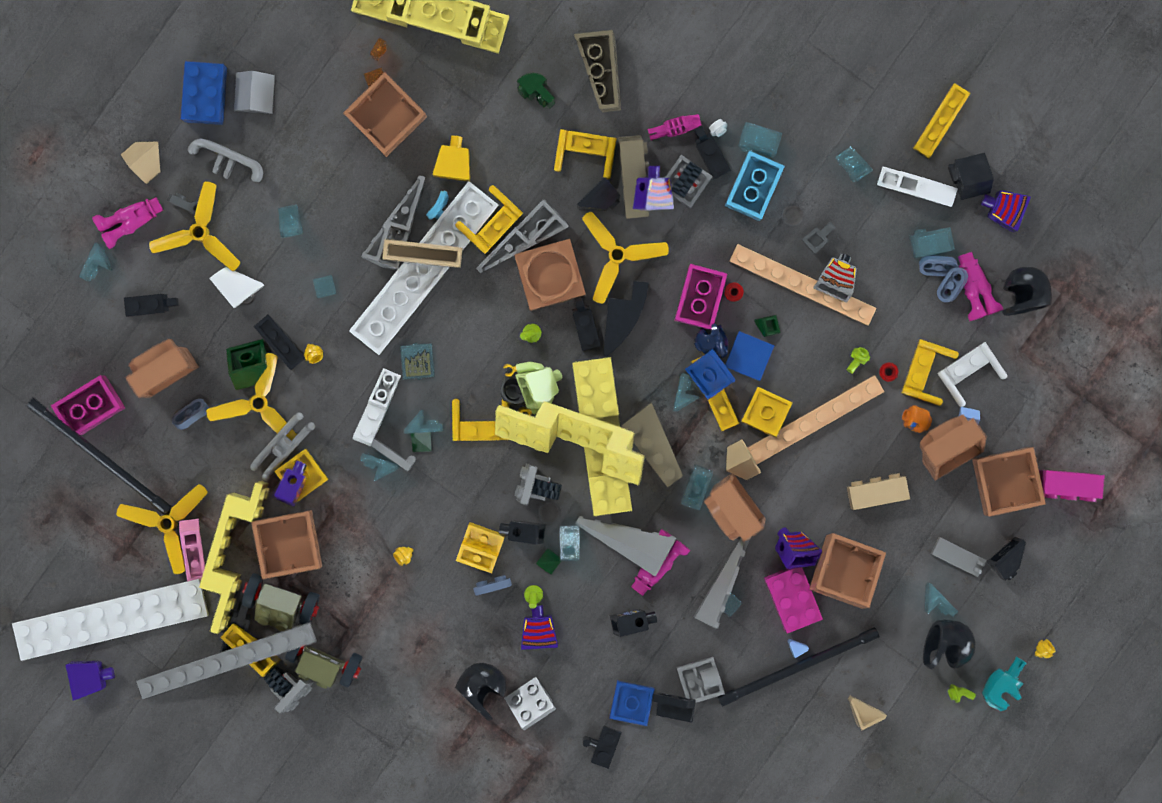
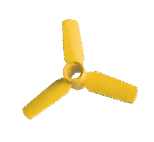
M212 182L203 183L194 216L196 223L189 230H181L151 241L149 247L152 253L188 245L194 239L202 242L205 249L231 271H235L239 267L240 261L215 236H211L209 229L206 227L212 217L216 184ZM203 228V236L197 238L195 235L196 229Z
M588 212L582 217V220L600 246L609 251L610 261L604 266L593 295V301L603 304L618 275L619 264L625 259L637 261L668 255L669 248L666 242L630 245L626 249L616 246L614 237L593 212ZM620 250L623 254L622 259H613L612 252Z
M266 353L267 368L255 384L256 395L251 396L249 401L240 399L207 409L206 415L208 420L215 421L245 415L250 410L260 412L262 420L278 434L287 422L274 408L267 406L268 402L265 398L271 388L278 356ZM255 398H261L263 401V405L259 409L253 406ZM291 429L286 436L292 441L297 434Z
M201 484L197 485L172 507L168 515L160 516L155 511L125 504L119 505L116 515L148 527L157 526L161 532L165 533L164 543L173 573L181 574L185 572V564L179 536L174 530L178 526V521L184 519L208 494V491ZM166 518L172 522L170 529L165 528L163 525V521Z

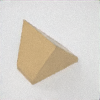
M135 142L121 154L129 168L145 184L161 172L158 142Z
M741 439L727 447L726 471L748 480L760 474L761 471Z
M852 696L848 698L856 724L861 730L884 720L887 716L884 712Z

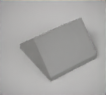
M256 71L237 72L234 111L273 114L275 75Z

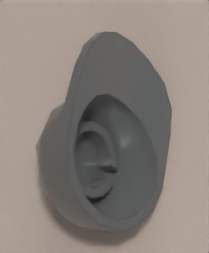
M512 368L507 369L505 373H510ZM514 372L512 376L504 374L500 387V395L509 405H518L524 402L515 376L518 374L517 372Z

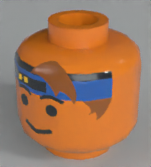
M914 405L906 409L902 414L904 427L911 431L922 433L931 426L932 417H930V412L926 409Z

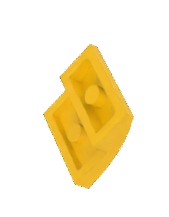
M469 522L456 561L492 574L505 535H500L499 532Z

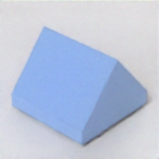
M960 407L959 416L964 414L968 421L974 418L977 424L979 423V410Z
M792 639L788 640L794 658L802 655L809 649L806 644Z

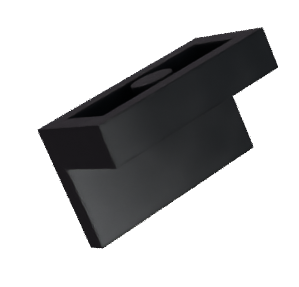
M661 692L653 694L652 702L658 703L656 716L693 723L695 699Z

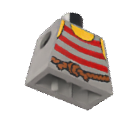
M840 254L839 259L831 258L814 285V289L847 303L854 291L857 268L849 264L851 257L847 254Z

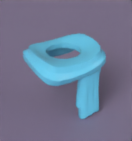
M445 190L440 192L435 205L426 214L429 220L433 218L439 219L444 211L442 209L448 202V193Z

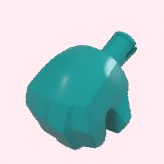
M1016 656L1008 671L999 668L990 675L982 691L984 700L990 707L1004 711L1010 706L1001 697L1004 692L1010 694L1017 701L1022 698L1019 689L1024 683L1018 680V676L1025 664H1027L1025 661Z

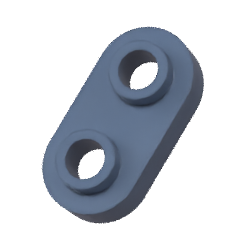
M925 256L919 261L920 272L929 276H946L951 269L958 267L957 261L953 257Z
M957 267L948 272L937 289V296L942 302H952L957 298L968 281V274L965 269ZM958 274L961 275V279H960V280L957 278V275H958ZM948 289L951 291L950 296L947 293Z
M196 399L175 413L172 423L179 430L188 428L192 423L206 415L208 405L203 399Z
M503 575L494 578V582L487 583V580L477 582L476 587L473 588L475 596L512 586L511 579Z

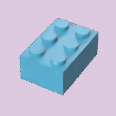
M749 151L725 206L760 221L785 166Z

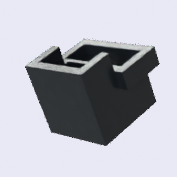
M985 153L956 159L953 164L948 165L953 185L957 184L961 200L991 193L994 178Z

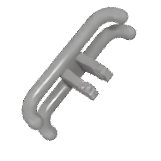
M196 139L188 147V153L197 154L202 147L218 153L219 155L212 170L215 174L220 171L225 158H229L223 175L226 179L229 178L237 161L252 169L251 180L253 182H260L262 180L263 169L260 163L206 139Z
M301 412L296 413L250 465V469L256 471L271 452L277 456L263 473L262 479L264 481L269 480L274 471L308 433L314 430L315 424L309 422L292 441L286 436L303 419Z

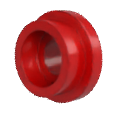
M734 282L726 286L724 294L729 301L736 302L743 297L744 291L740 284ZM731 289H737L738 293L736 296L731 294Z
M890 362L884 363L879 369L880 377L888 382L895 380L899 373L897 366ZM887 368L891 369L892 374L890 376L886 375L885 373Z

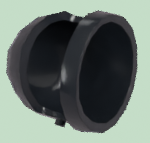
M1019 267L1012 270L1004 283L1003 289L1015 295L1014 306L1002 310L1004 316L1032 312L1051 305V283L1048 276L1042 270L1034 267Z
M946 619L937 620L933 623L925 640L923 664L927 668L933 669L945 653L947 663L951 668L962 667L972 659L975 653L976 642L973 632L967 625L961 622ZM937 650L934 659L930 663L931 652Z
M474 663L463 672L455 688L490 721L493 718L483 706L484 698L489 692L504 697L506 678L498 668L491 664Z

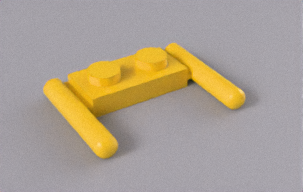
M560 129L554 170L556 172L561 171L564 150L606 156L603 178L605 177L609 180L611 178L617 138Z
M494 185L489 187V192L504 206L482 230L475 235L461 221H457L455 224L456 228L484 254L523 214Z
M919 339L901 393L941 406L943 403L941 398L923 393L922 391L924 390L935 353L954 359L958 358L959 353Z
M458 399L452 400L453 441L509 440L495 435V421L460 422V401ZM502 399V406L509 408V404Z

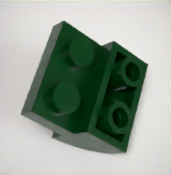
M528 73L517 80V92L524 99L528 97L531 101L536 96L537 102L543 108L547 106L551 109L555 105V98L545 89L547 79L543 75Z

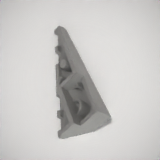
M418 176L411 189L407 191L403 200L397 205L383 224L379 233L373 238L371 244L362 253V258L390 270L397 271L400 268L401 262L382 259L384 239L408 241L426 180L425 177Z
M543 199L476 269L482 273L513 257L514 254H518L563 231L569 225Z
M579 516L575 523L655 577L676 540L674 536H662L657 532L648 533L638 528L615 523H602L601 520L584 519L583 516Z
M751 537L746 541L740 538L694 614V618L718 629L720 624L718 622L725 610L726 602L740 569V562L746 553L745 550Z

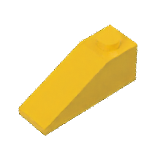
M234 623L221 636V639L231 648L257 640ZM275 655L249 665L263 677L281 659Z

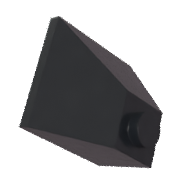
M604 177L577 203V208L584 211H607L609 208L613 210L620 203L618 199L621 195Z
M1014 537L986 561L1002 580H1011L1017 575L1016 571L1020 568L1026 545L1025 540Z

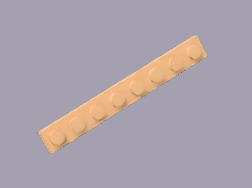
M737 244L729 261L869 326L876 311L875 307L854 297H850L846 303L814 289L817 280Z
M874 375L782 427L777 438L768 435L747 448L756 464H759L882 394L884 390Z

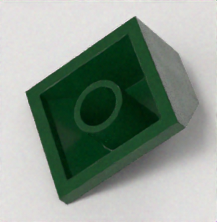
M263 339L226 349L228 372L235 390L254 386L267 368Z

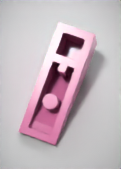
M199 519L179 521L187 582L196 579L201 580L205 569Z

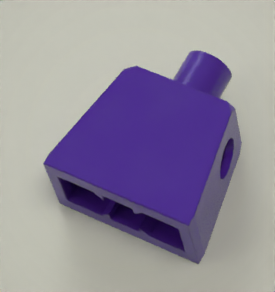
M75 661L66 664L73 700L106 688L105 680L115 678L113 667L103 669L101 661Z

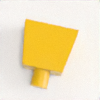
M452 135L450 146L441 145L433 171L434 177L470 182L469 149L461 148L463 137Z

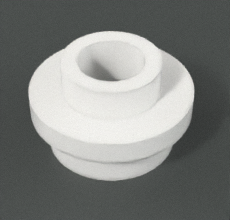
M722 119L715 121L709 127L711 130L710 134L712 136L717 135V137L723 135L727 131L728 124L723 122Z

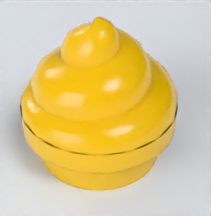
M307 344L304 357L311 364L317 363L323 358V350L318 345Z
M398 547L396 552L393 553V557L400 566L407 565L411 561L413 549L410 547Z
M1048 639L1041 640L1036 646L1035 656L1050 658L1056 650Z

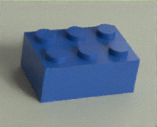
M185 61L181 120L188 123L223 125L227 67L224 64Z

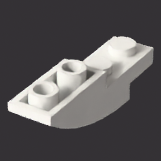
M882 167L877 183L878 186L950 207L953 206L958 188L887 167Z
M383 368L353 435L354 440L371 446L388 410L401 375Z

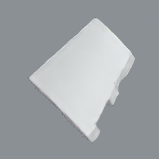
M228 267L221 269L209 278L233 308L239 306L248 297L253 296L265 286L263 283L246 275L231 271Z

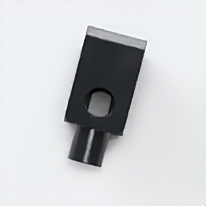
M514 520L510 521V524L501 523L499 534L507 535L509 541L538 545L544 543L546 524ZM518 528L521 529V535L518 533Z
M638 609L610 615L613 634L619 637L649 630L648 624L657 623L655 611L646 613L644 610Z

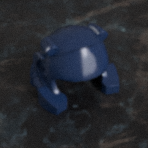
M712 324V333L710 335L704 328H701L696 338H694L696 349L702 355L713 349L719 358H724L728 354V339L721 324Z

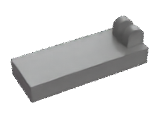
M374 437L371 444L373 448L406 471L411 469L416 461L415 456L411 455L405 459Z
M941 537L938 538L931 552L932 555L976 577L981 574L986 562L985 559Z

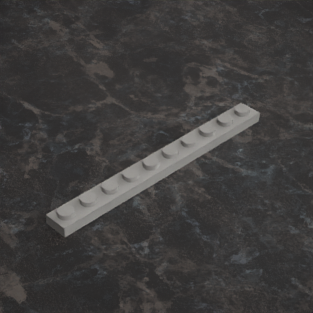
M307 623L140 679L136 682L142 699L314 643L316 639L311 624Z

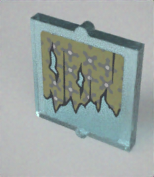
M414 343V345L400 346L403 380L415 378L420 380L421 378L435 377L432 343L419 345Z

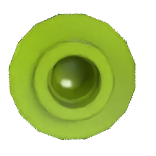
M536 324L526 325L523 332L520 333L522 340L531 343L538 341L541 337V329Z
M862 347L854 348L851 354L854 360L847 368V371L853 374L860 363L865 365L870 360L869 352Z
M530 585L524 592V597L529 603L530 608H536L537 603L543 598V591L539 586Z
M951 684L950 689H948L950 699L956 703L960 702L962 696L974 700L976 697L974 692Z

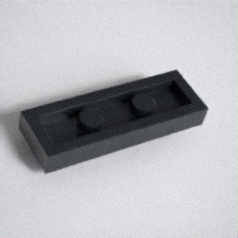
M269 314L253 326L291 371L305 360L301 351Z

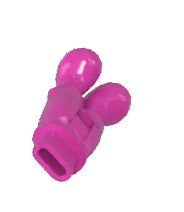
M157 197L151 200L146 199L145 201L132 204L126 208H120L110 217L104 218L101 215H95L92 219L98 230L102 233L101 236L105 244L111 249L116 245L120 237L133 234L136 229L146 224L153 217H157L156 214L163 211V208ZM118 223H122V225H121L120 227H118V228H116V229H114V230H112V231H107L108 229H110V228L113 227L114 225H116V224H118Z
M972 252L958 256L960 262L958 267L965 269L968 274V281L964 289L965 295L970 300L972 310L968 314L969 322L1002 311L1001 303L996 302L991 294V284L987 281L982 268L978 264V259H974ZM979 294L983 296L985 309L980 301Z
M663 529L659 531V535L672 536ZM676 540L656 577L645 569L640 568L638 575L634 578L636 581L631 587L643 596L647 590L652 589L651 587L667 571L671 570L673 561L679 555H687L691 550L679 540Z

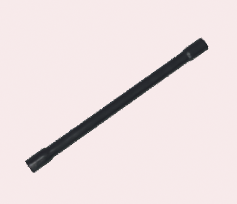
M34 397L28 402L27 408L46 420L149 501L162 514L165 515L172 506L122 469L51 413L42 403Z
M873 627L860 633L858 636L738 689L728 691L718 696L722 707L777 681L861 644L873 641L880 637L878 631Z

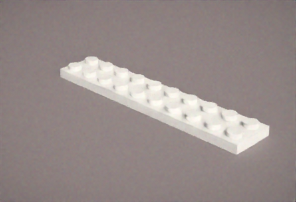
M468 181L420 243L461 247L464 250L470 240L456 228V222L461 221L476 235L499 205ZM404 262L349 332L380 355L449 267Z
M196 579L12 623L20 660H27L207 617L209 613L202 588H199L201 580Z

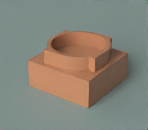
M385 72L344 112V115L386 157L427 118L426 113Z
M570 239L514 254L530 311L586 296Z
M168 339L133 359L129 364L133 373L127 376L126 379L138 398H151L196 370L199 366L188 348L178 347L173 339Z
M964 414L929 431L920 441V449L923 452L922 462L936 481L983 453L986 436L974 418L968 421Z
M1025 447L972 459L985 516H994L1046 504L1034 447Z
M732 473L715 484L710 492V496L704 500L720 528L732 540L740 536L743 541H746L764 528L766 518L737 477Z
M312 510L252 522L262 579L322 567Z
M834 533L828 534L825 537L822 553L819 557L809 590L861 609L869 608L886 552Z

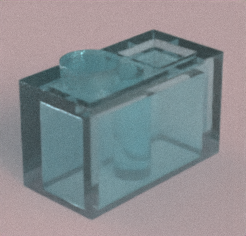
M745 122L738 147H741V151L746 153L754 151L775 157L782 133Z
M951 227L926 232V229L914 231L915 234L910 236L914 259L955 250Z
M694 464L681 499V504L700 510L713 475L712 470Z

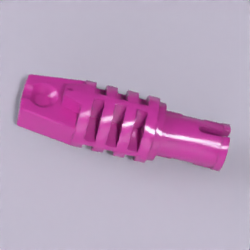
M698 114L680 116L665 121L664 125L647 130L648 134L657 132L649 136L651 141L664 136L671 138L701 126V121Z

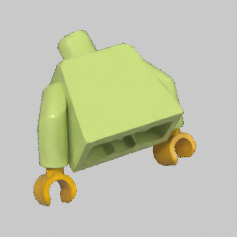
M535 362L519 363L514 367L511 364L503 366V368H512L510 373H505L506 376H512L514 372L518 373L515 376L526 407L519 408L518 412H527L526 415L529 416L531 414L535 415L544 401L552 403L554 396L559 392L556 383L562 380V374L559 370L552 372L550 367H544L542 364Z

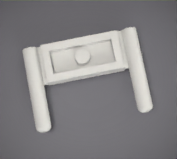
M983 342L937 373L959 407H964L966 402L955 387V384L988 362H990L1000 379L1004 380L1007 378L1006 372L986 342Z

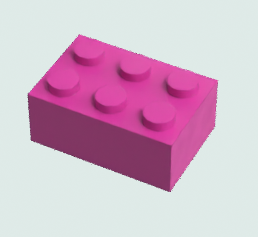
M690 264L674 321L711 331V325L714 324L727 273Z
M106 375L96 377L51 405L57 417L79 435H83L125 409L124 404Z
M1039 470L1043 494L1046 498L1058 499V495H1060V498L1067 500H1077V497H1079V500L1096 502V498L1103 499L1105 475Z
M802 567L784 569L764 577L784 631L787 634L823 620L812 590H809L810 585Z

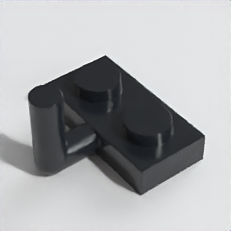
M603 725L598 740L588 736L583 737L584 747H596L591 763L609 769L622 734L621 731Z

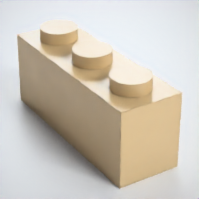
M900 473L888 475V479L882 480L881 477L871 478L868 483H863L862 480L851 482V486L847 487L851 509L857 510L910 499L906 476H900Z

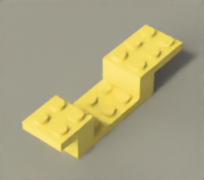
M354 0L351 12L406 28L408 24L461 39L462 44L497 54L500 52L509 20V15L491 11L489 5L471 0Z
M611 357L573 362L579 413L620 427ZM584 447L594 516L632 511L628 482L602 473L604 453Z
M545 401L535 417L501 405L496 409L495 435L549 453L556 437H559L565 441L604 453L602 473L639 485L644 455L632 452L634 432Z
M263 481L256 482L251 498L237 493L227 494L199 588L221 594L210 632L218 634L228 627L230 620L229 612L231 609H234L236 604L234 595L236 591L240 590L242 580H240L241 574L219 568V566H223L226 555H223L225 547L228 548L231 541L229 536L230 530L234 529L237 518L253 522L262 517L264 512L263 500L268 498L270 488H267L269 483Z

